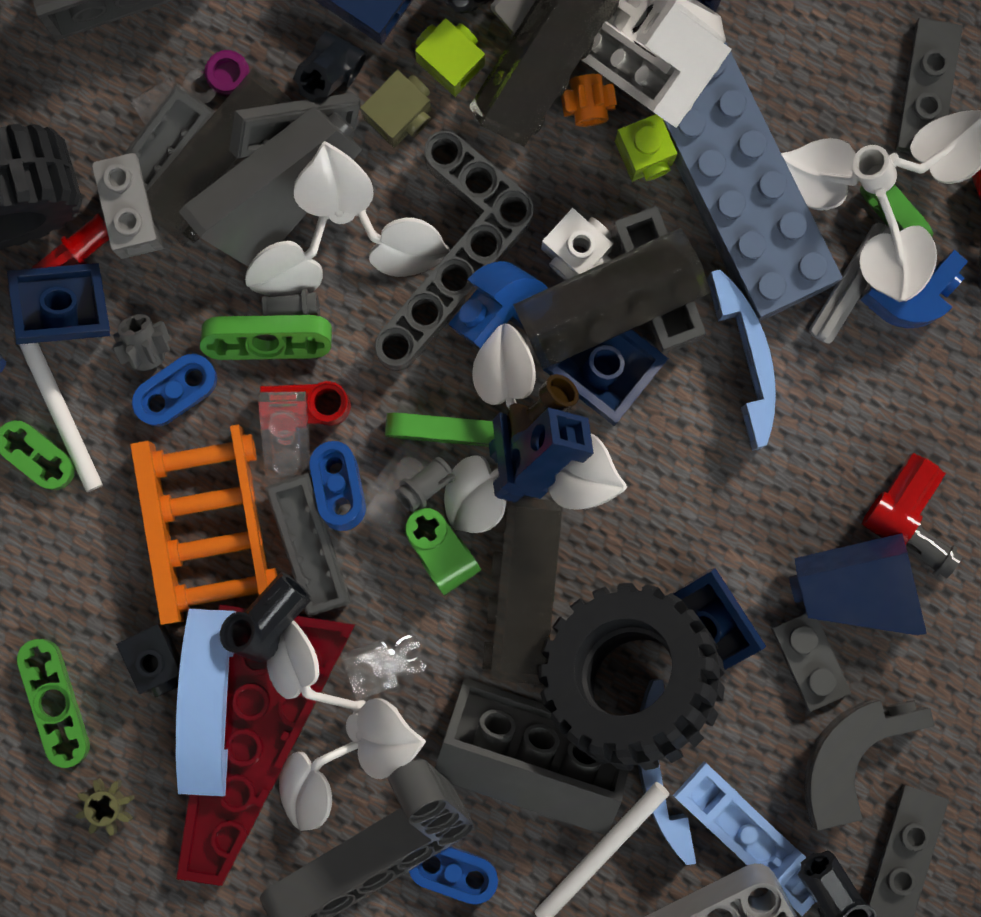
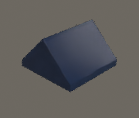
M99 263L7 271L13 334L16 345L110 336Z
M596 303L546 363L543 370L550 376L559 374L570 379L578 390L579 399L615 426L669 358L599 303Z
M716 568L705 571L672 593L680 598L689 610L692 609L709 631L718 647L716 651L723 660L724 670L766 647Z

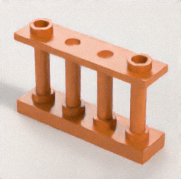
M239 424L230 426L232 442L167 454H164L163 450L156 451L155 444L150 441L130 444L161 625L185 622L184 612H187L190 606L255 594L260 595L277 577L276 568L268 569L250 468V462L257 460L254 438L252 434L245 435L244 428ZM236 460L239 487L173 499L170 494H163L161 478L167 477L170 471ZM242 504L244 506L248 531L179 543L178 539L171 540L168 522L175 521V516ZM251 549L255 576L187 588L186 584L179 585L176 567L183 566V561Z

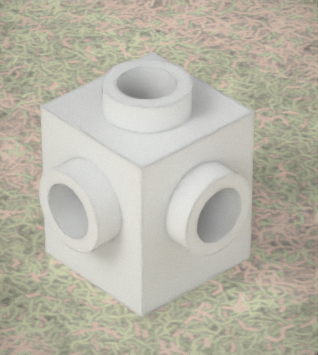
M574 208L564 216L542 241L541 250L552 259L549 263L550 267L567 282L574 278L579 284H582L588 276L596 280L613 261L607 256L613 246V243L608 239L611 236L609 230L593 217L587 221ZM582 246L587 252L579 253L573 247Z

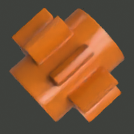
M585 74L571 78L569 80L570 90H563L561 96L564 117L574 116L575 125L579 127L595 126L609 120L608 111L616 110L615 105H617L614 84L604 85L601 74Z

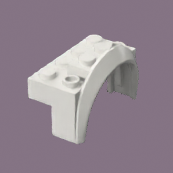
M577 0L584 6L559 41L561 46L675 128L690 111L696 99L732 50L724 44L726 38L721 16L697 0ZM653 4L651 12L646 17L648 6ZM642 23L637 32L633 34V28Z

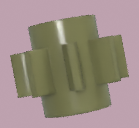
M101 778L93 781L95 793L91 794L83 791L77 795L85 804L84 810L75 816L78 819L86 817L91 823L89 834H93L100 827L106 826L108 834L112 836L117 833L116 820L130 822L133 819L130 813L125 812L126 804L134 800L135 797L134 795L123 796L119 791L122 784L121 780L115 781L110 788H105ZM108 796L111 799L109 807L115 812L102 817L99 815L101 807L96 804V801H100Z

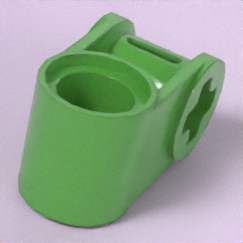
M421 508L408 518L405 525L407 539L443 596L482 571L466 545L455 535L445 518L438 511L431 508ZM422 516L425 521L434 519L437 522L438 526L433 530L436 538L433 541H429L426 537H421L420 539L415 537L413 532L418 528V524L415 521L417 518Z

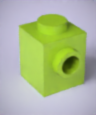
M446 18L437 27L434 24L428 26L415 42V45L418 46L415 50L416 62L454 97L485 66V53L476 46L478 40L466 26L459 23L455 27Z
M654 114L617 131L615 144L632 182L645 177L646 181H651L671 171L669 166L673 165L678 153L663 118Z

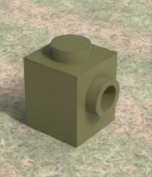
M397 69L360 107L362 118L395 148L408 134L412 137L417 136L430 122L431 117L428 113L431 111V103L427 97L430 91L416 76L411 74L406 78Z

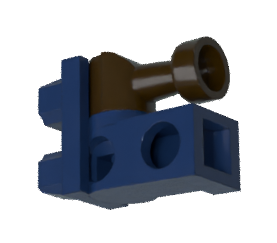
M559 374L551 375L539 388L540 399L533 405L511 404L509 405L508 415L499 412L493 419L495 438L489 443L490 457L495 463H498L499 476L493 481L494 495L497 498L512 502H518L524 495L541 499L548 492L547 488L555 483L556 475L572 460L584 463L594 454L589 418L568 413L578 402L579 393L574 383L567 377Z

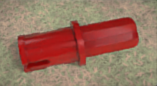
M97 213L92 220L69 238L61 237L62 243L33 265L31 269L87 264L85 259L109 240L105 220Z

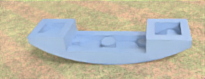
M716 270L710 273L707 282L717 320L719 322L736 318L757 401L746 403L741 407L751 448L754 451L767 445L772 430L776 402L773 362L764 331L750 303L721 270Z
M188 610L181 651L176 710V775L178 794L226 796L228 749H224L229 657H233V653L223 648L220 642V630L225 619L232 613H236V611Z
M663 679L649 681L640 711L651 706L665 691ZM638 765L644 794L655 782L663 785L660 765L658 768L644 770ZM665 799L652 813L653 819L665 840L685 864H696L688 817L684 814L669 816Z
M704 761L673 796L746 865L763 864L769 867L777 877L792 907L803 916L815 903L797 875L801 870V862L807 857L796 849Z

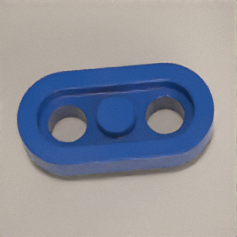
M187 354L180 357L136 389L132 398L134 413L141 421L151 426L169 424L214 391L217 384L216 370L212 363L201 355ZM194 370L200 371L203 376L202 382L197 386L188 385V374ZM155 396H162L165 400V407L160 412H153L150 409V401Z
M339 441L325 442L313 451L309 461L317 508L320 516L330 528L337 531H347L356 527L363 520L366 513V503L358 464L354 454L346 444ZM341 463L342 468L339 472L335 474L329 473V469L333 464ZM341 505H351L348 513L344 515L337 514V510Z
M452 846L435 855L441 863L438 871H426L423 863L409 871L411 878L419 886L468 904H482L488 901L494 895L498 886L497 871L489 860ZM471 871H478L483 875L484 882L481 886L473 888L467 884L466 876Z

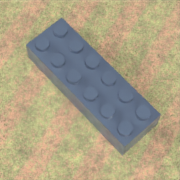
M730 51L719 70L713 75L677 128L664 119L663 121L678 153L674 163L732 281L748 300L759 322L834 287L843 277ZM648 109L651 116L655 114L653 111Z

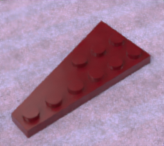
M219 604V610L245 612L248 609ZM297 616L294 621L310 640L319 663L318 680L310 687L315 692L322 693L356 624ZM234 653L233 657H229L224 749H228L226 796L189 795L176 877L178 880L222 886L225 883L317 702L305 698L302 693L293 699H286L281 696L270 680L267 661L256 662Z

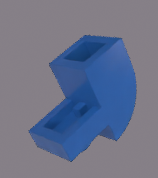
M953 250L937 265L925 288L908 301L898 302L872 287L861 298V301L880 318L894 326L901 328L926 326L945 315L952 308L939 295L941 293L947 298L960 285L965 277L959 272L968 261L956 250Z
M504 261L493 262L481 267L467 279L477 290L448 325L463 338L481 349L496 328L507 323L509 320L529 334H532L559 302V299L544 283L516 265Z

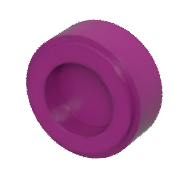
M219 51L209 58L205 66L206 81L212 91L220 96H237L247 88L250 82L251 73L248 63L241 54L235 51Z

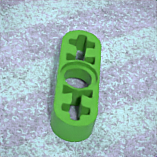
M317 315L217 316L207 319L202 324L200 349L206 356L217 360L319 358L325 356L331 350L332 326L328 320ZM272 335L277 339L266 341L258 339L256 336Z
M387 413L385 436L390 438L489 447V443L495 438L493 421L408 413Z
M47 639L28 641L18 652L17 665L48 760L57 767L69 768L76 766L87 757L90 742L61 651L54 642ZM36 647L39 648L41 653L49 652L51 655V660L45 663L47 676L52 677L58 674L59 682L46 683L37 689L34 680H43L42 673L39 667H30L28 660L35 656L34 648ZM52 689L60 691L66 699V707L58 716L46 714L41 704L44 694ZM69 717L72 718L73 726H65L64 730L69 740L77 739L79 748L72 751L73 759H69L66 753L58 754L56 745L62 743V736L59 729L50 733L48 724H56L67 720Z

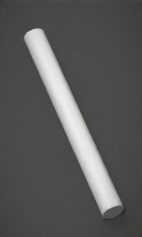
M19 344L86 492L102 487V481L39 344Z
M655 782L535 909L536 916L554 917L669 796L667 789L660 783Z

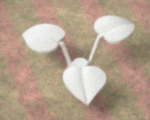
M981 110L953 113L938 118L920 129L913 138L910 150L913 157L922 164L901 159L897 153L888 155L886 150L878 145L865 146L855 153L850 144L833 138L813 141L796 150L781 153L807 206L811 209L830 210L837 208L847 197L848 185L855 186L859 181L867 192L876 194L891 234H878L865 244L860 254V269L865 280L873 289L898 302L912 299L928 284L936 267L937 249L932 236L924 227L910 226L899 232L897 221L886 195V191L893 187L897 179L895 167L898 166L919 174L925 173L930 169L933 178L944 184L960 183L971 178L981 168Z
M324 141L313 159L300 172L294 184V198L299 207L309 214L319 216L309 249L304 252L297 243L292 241H282L269 245L258 253L250 263L246 271L245 282L246 286L252 291L271 297L301 294L302 289L306 288L309 293L315 291L322 281L323 270L321 265L312 258L317 254L327 219L337 224H345L352 221L355 216H358L369 239L376 243L369 252L370 263L380 272L390 276L406 277L430 270L443 260L450 252V248L432 225L416 218L406 217L394 220L383 228L381 235L378 234L366 214V208H368L373 199V185L370 178L352 158Z
M504 323L496 328L477 353L473 364L472 376L474 387L483 401L491 405H499L506 401L508 409L509 405L517 403L515 399H524L532 393L536 380V370L532 354L521 334L510 324ZM591 434L594 454L584 463L572 460L556 475L555 483L548 488L553 500L563 508L574 510L593 508L612 500L627 489L625 482L618 474L607 448L593 434ZM474 455L467 457L453 468L452 474L455 475V480L448 483L445 487V511L448 521L454 530L482 533L492 529L500 522L505 512L506 500L499 499L494 495L493 481L499 476L498 468L491 471L488 461L483 456Z
M294 620L282 632L278 650L273 657L267 660L268 674L276 691L286 699L296 698L302 693L307 699L354 711L346 721V731L352 742L316 758L313 763H311L304 752H295L287 758L281 770L279 778L281 802L288 818L301 832L319 828L330 814L332 807L330 784L325 775L319 771L324 764L358 749V760L363 770L372 778L384 779L388 778L400 766L410 763L426 741L410 728L395 706L382 698H374L367 702L364 700L352 701L312 690L310 686L319 677V663L310 640Z

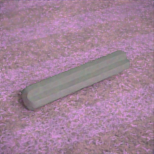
M879 222L872 225L842 274L843 279L836 284L810 326L809 332L817 340L826 344L833 342L868 283L860 269V254L865 244L872 237L882 233L891 234L890 228L887 225Z

